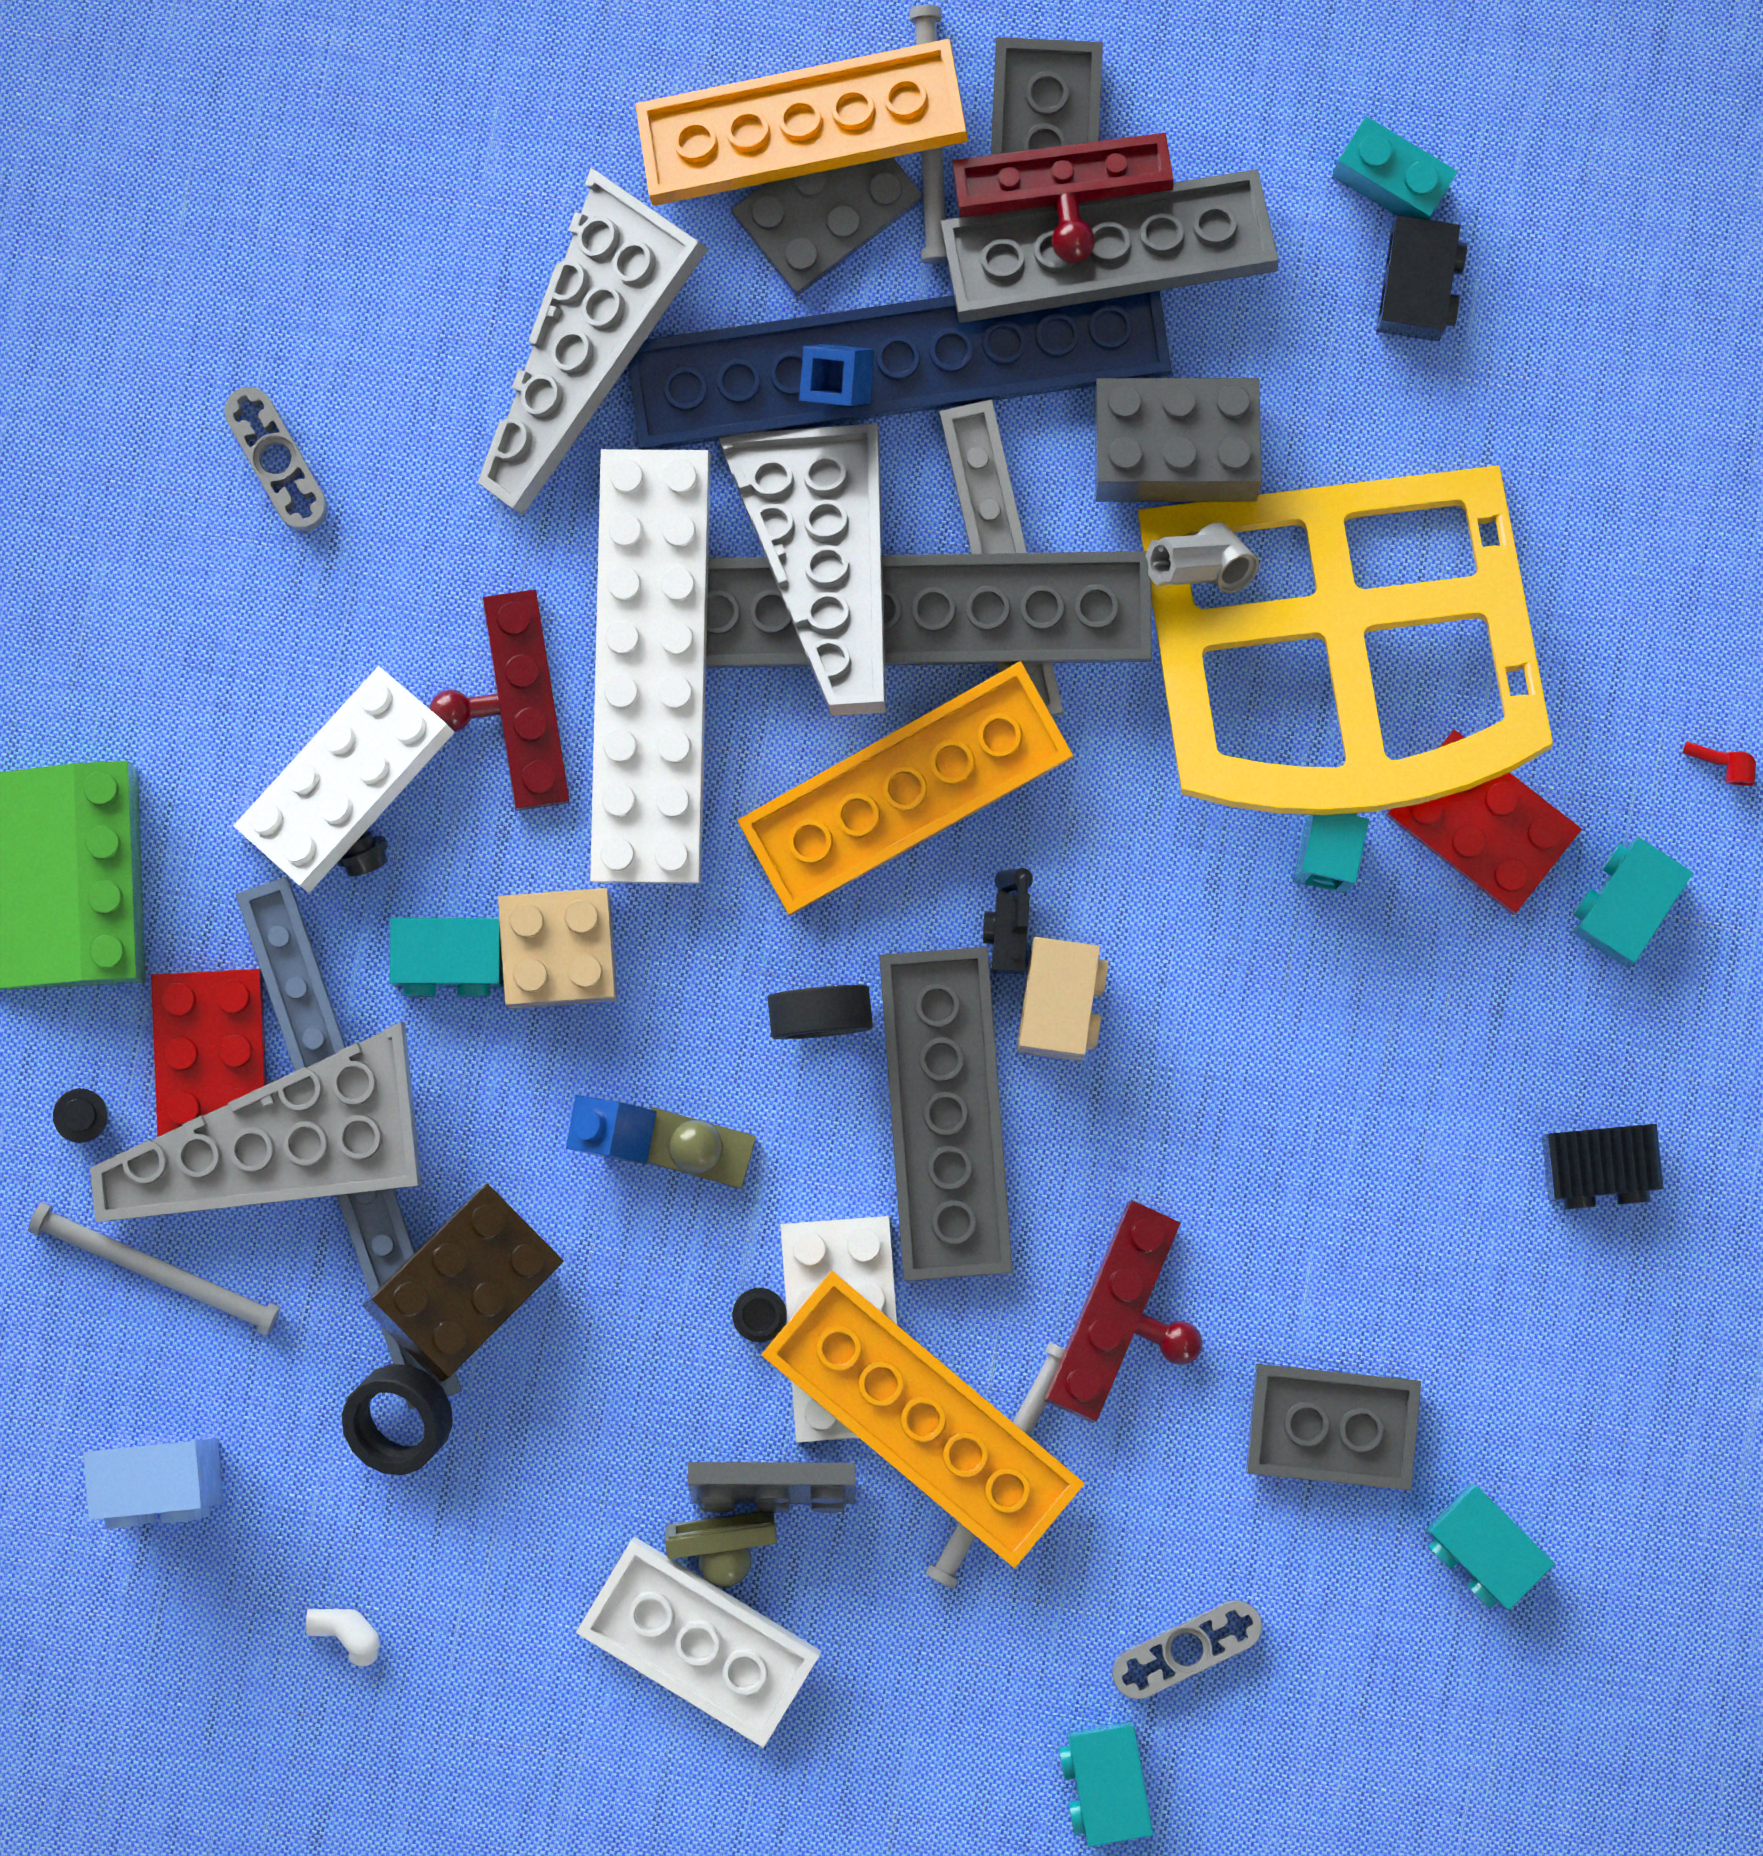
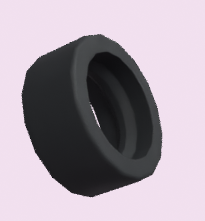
M867 985L805 988L778 992L767 997L772 1039L786 1040L827 1037L864 1032L873 1028L869 986Z
M390 1364L374 1370L347 1397L341 1414L343 1434L351 1451L366 1466L383 1474L405 1475L420 1470L447 1442L453 1425L452 1407L443 1387L428 1373L411 1365ZM381 1392L394 1393L407 1399L418 1410L424 1423L425 1436L418 1445H399L387 1439L377 1429L370 1411V1402L376 1394Z

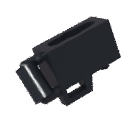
M1026 868L1001 870L996 874L994 880L995 886L998 889L995 912L984 911L983 944H993L991 973L1024 975L1030 901L1028 888L1032 885L1033 876ZM1008 891H1017V894H1008Z

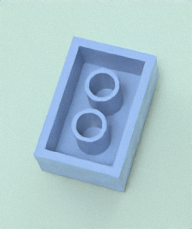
M218 1438L83 1452L89 1520L104 1518L105 1529L134 1527L156 1522L155 1513H160L161 1524L193 1521L210 1517L211 1506L224 1504Z

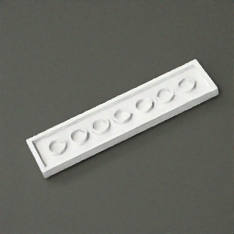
M601 449L590 881L593 883L701 884L711 453L709 450Z

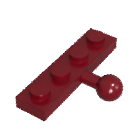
M1166 132L952 160L960 218L1057 205L1059 225L1052 235V247L1060 259L1069 263L1085 260L1092 253L1095 245L1092 229L1085 222L1081 221L1078 202L1173 190L1174 182Z
M536 589L485 596L482 598L497 693L468 698L460 691L444 690L433 698L429 709L454 732L464 729L471 719L500 715L515 811L568 804L569 794Z
M1133 1200L1127 1202L1043 1401L1091 1423L1097 1422L1134 1334L1158 1344L1162 1355L1173 1364L1186 1365L1197 1359L1202 1351L1203 1340L1199 1330L1194 1325L1184 1321L1167 1325L1143 1314L1181 1224L1180 1222Z

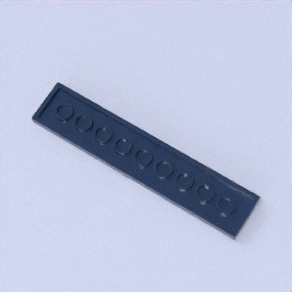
M1160 291L963 323L958 321L954 295L646 339L628 364L640 450H656L718 441L719 438L763 431L801 429L974 404L991 399L994 401L1096 386L1097 378H1153L1171 375L1172 372ZM828 344L875 349L870 403L845 406L799 401L803 346Z

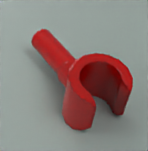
M1686 741L1683 754L1718 766H1727L1725 783L1739 786H1752L1754 784L1756 761L1751 754L1746 752H1719Z

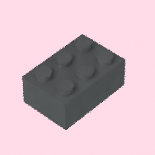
M1097 378L1094 396L1095 502H1257L1262 481L1259 378Z

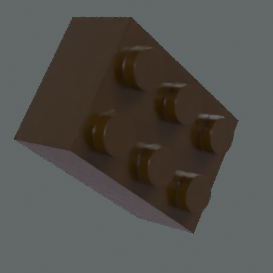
M487 1183L464 1202L362 1306L440 1383L450 1378L548 1279L564 1260Z

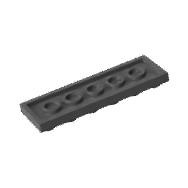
M1258 169L1174 182L1173 190L1078 202L1081 221L1085 222L1092 229L1095 245L1092 253L1085 260L1077 263L1063 261L1053 250L1052 235L1059 225L1057 205L941 220L942 238L959 323L1278 271V256Z
M988 947L879 955L903 1281L1013 1273Z

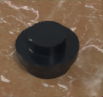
M365 831L337 862V865L344 867L347 875L350 877L363 875L380 868L388 861L385 850L388 848L386 838L384 836L373 837L371 831Z
M84 1088L69 1090L57 1100L54 1106V1126L58 1133L69 1141L76 1143L90 1142L99 1137L106 1128L108 1122L107 1106L104 1100L91 1090Z
M753 1288L745 1291L736 1300L732 1311V1319L736 1330L741 1336L753 1342H766L774 1339L785 1326L787 1310L781 1297L772 1290Z

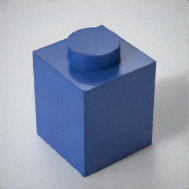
M828 344L803 346L799 401L845 406L869 404L871 401L875 349Z
M576 1095L566 1149L603 1158L647 1165L657 1111L618 1101Z

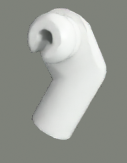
M354 1609L307 1610V1636H336L349 1652V1660L354 1665L364 1667L376 1661L380 1646L377 1631L360 1612Z

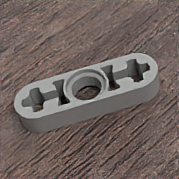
M244 387L236 390L229 396L225 404L226 421L284 523L293 530L307 532L316 529L326 518L328 512L327 500L267 394L258 388ZM246 401H250L254 407L263 404L264 409L258 412L261 423L267 433L274 426L278 427L279 432L267 434L258 439L254 429L247 420L237 422V418L243 414L240 405ZM258 439L252 447L249 446V440ZM274 445L284 446L291 453L289 467L279 474L265 471L261 464L264 451ZM300 472L304 473L305 478L295 480V483L301 494L306 499L314 496L316 498V501L310 505V510L313 514L304 519L298 512L289 515L288 510L292 509L295 505L285 486L278 493L274 491L275 486L290 483Z
M1240 1600L1226 1601L1123 1651L1114 1661L1112 1667L1113 1681L1119 1691L1125 1696L1133 1699L1147 1698L1253 1646L1261 1634L1262 1623L1260 1616L1246 1602ZM1234 1610L1239 1617L1248 1615L1251 1623L1244 1628L1246 1637L1238 1641L1233 1634H1227L1217 1639L1223 1650L1213 1654L1211 1641L1207 1634L1199 1627L1200 1624L1210 1620L1211 1630L1215 1631L1228 1623L1225 1614L1229 1611ZM1184 1633L1197 1636L1202 1643V1655L1192 1665H1181L1171 1655L1172 1642L1177 1636ZM1161 1644L1163 1659L1174 1671V1674L1163 1678L1162 1669L1159 1667L1146 1675L1148 1684L1145 1687L1138 1688L1134 1682L1125 1684L1122 1676L1129 1671L1126 1662L1136 1658L1141 1665L1156 1660L1157 1658L1150 1652V1649Z

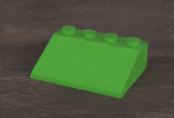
M129 761L71 763L0 772V990L146 983L138 768Z

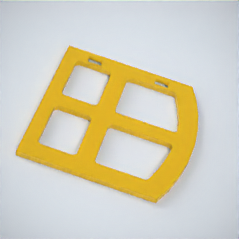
M1500 465L1258 495L1257 502H1194L1138 509L1143 551L1148 550L1151 540H1161L1163 537L1193 536L1209 524L1217 522L1225 523L1234 533L1293 525L1300 526L1306 532L1316 592L1313 595L1306 597L1201 609L1193 602L1191 584L1157 586L1151 580V604L1181 794L1229 807L1280 814L1335 815L1375 812L1420 804L1471 789L1507 774L1552 749L1551 730ZM1449 506H1459L1465 511L1477 571L1474 575L1371 589H1361L1355 584L1344 525L1348 519ZM1495 521L1500 546L1482 547L1478 525ZM1468 619H1481L1484 621L1488 629L1504 719L1469 737L1440 748L1400 760L1389 759L1384 752L1364 636L1368 632ZM1312 638L1322 640L1326 646L1345 764L1338 768L1301 767L1263 763L1221 754L1216 745L1203 655L1214 650ZM1524 669L1528 695L1510 696L1506 673Z

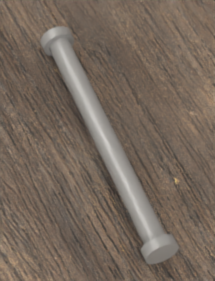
M919 5L910 8V22L915 23L916 45L937 41L936 22L942 19L941 7L936 5ZM940 147L921 151L926 248L921 249V262L926 264L947 263L941 232V220H946L943 150Z
M44 1202L38 1205L28 1227V1232L40 1236L44 1232L253 1324L258 1327L257 1333L268 1337L275 1325L281 1309L278 1305L271 1302L267 1307L55 1214L52 1212L53 1207Z
M1052 1342L1048 1343L1045 1352L1049 1355L1013 1420V1423L1029 1437L1047 1405V1402L1043 1401L1065 1350ZM959 1522L935 1566L930 1564L925 1574L954 1589L959 1581L955 1575L976 1536Z

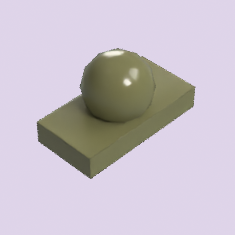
M651 1107V1110H655L657 1113L647 1163L742 1189L756 1136Z
M757 1511L673 1523L665 1527L667 1558L675 1559L698 1555V1567L703 1577L713 1585L721 1587H731L740 1583L747 1576L752 1563V1555L749 1548L777 1544L774 1513Z

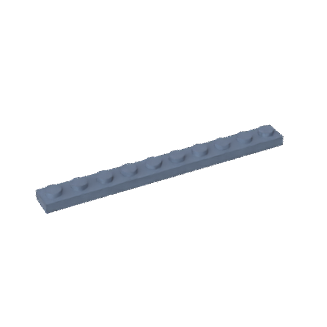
M286 876L235 894L294 1070L297 1071L303 1067H309L346 1048L290 879ZM394 1189L337 1195L370 1296L415 1252ZM381 1326L393 1364L411 1365L428 1373ZM456 1372L450 1378L438 1383L443 1387L447 1397L462 1392ZM405 1399L408 1409L415 1408L407 1399Z

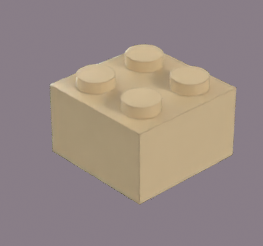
M607 888L498 896L505 1005L509 1009L618 1001L611 894Z
M1034 937L1030 950L1016 1053L1081 1062L1086 1050L1094 1051L1098 1043L1101 1015L1091 1013L1093 996L1102 997V993L1105 991L1108 960L1098 959L1099 945Z

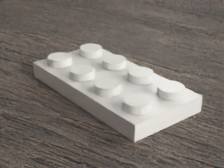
M378 666L233 826L309 894L455 732Z
M889 1216L780 1224L787 1323L832 1270L897 1325ZM792 1382L796 1443L859 1438Z
M635 1536L630 1541L576 1631L578 1635L762 1748L768 1742L822 1652L676 1561L668 1559L666 1555Z

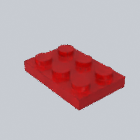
M1453 729L1440 747L1462 740L1465 737ZM1510 772L1459 793L1420 804L1392 808L1386 814L1389 819L1512 915L1518 912L1582 830V828Z
M261 969L151 974L157 1137L183 1126L182 1124L211 1113L228 1105L229 1102L267 1085L263 980Z

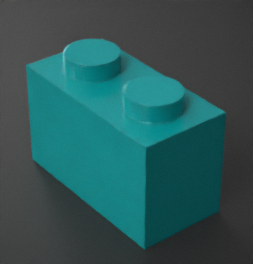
M1365 116L1338 159L1332 177L1395 215L1430 220L1449 190L1458 171Z
M1357 813L1309 815L1305 821L1292 882L1346 893L1356 883L1369 818L1357 816Z
M1640 837L1630 842L1628 847L1621 843L1616 846L1602 868V871L1609 874L1599 892L1590 888L1573 912V916L1580 921L1572 933L1626 968L1636 963L1694 873Z
M390 918V984L394 987H403V996L435 997L436 987H457L458 997H490V988H503L499 918Z
M1469 1484L1424 1530L1433 1539L1427 1546L1428 1549L1448 1569L1452 1570L1458 1564L1473 1579L1467 1585V1588L1488 1609H1491L1497 1603L1501 1608L1510 1611L1555 1565L1474 1484Z
M1128 1721L1066 1732L1069 1746L1059 1747V1755L1064 1780L1075 1779L1078 1801L1068 1802L1074 1835L1084 1834L1088 1847L1153 1836L1134 1724Z

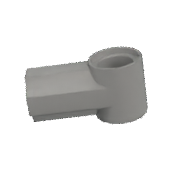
M1220 522L1209 524L1193 536L1163 537L1161 540H1151L1145 555L1148 561V576L1157 586L1214 582L1224 593H1234L1245 588L1254 579L1259 568L1258 558L1225 523Z

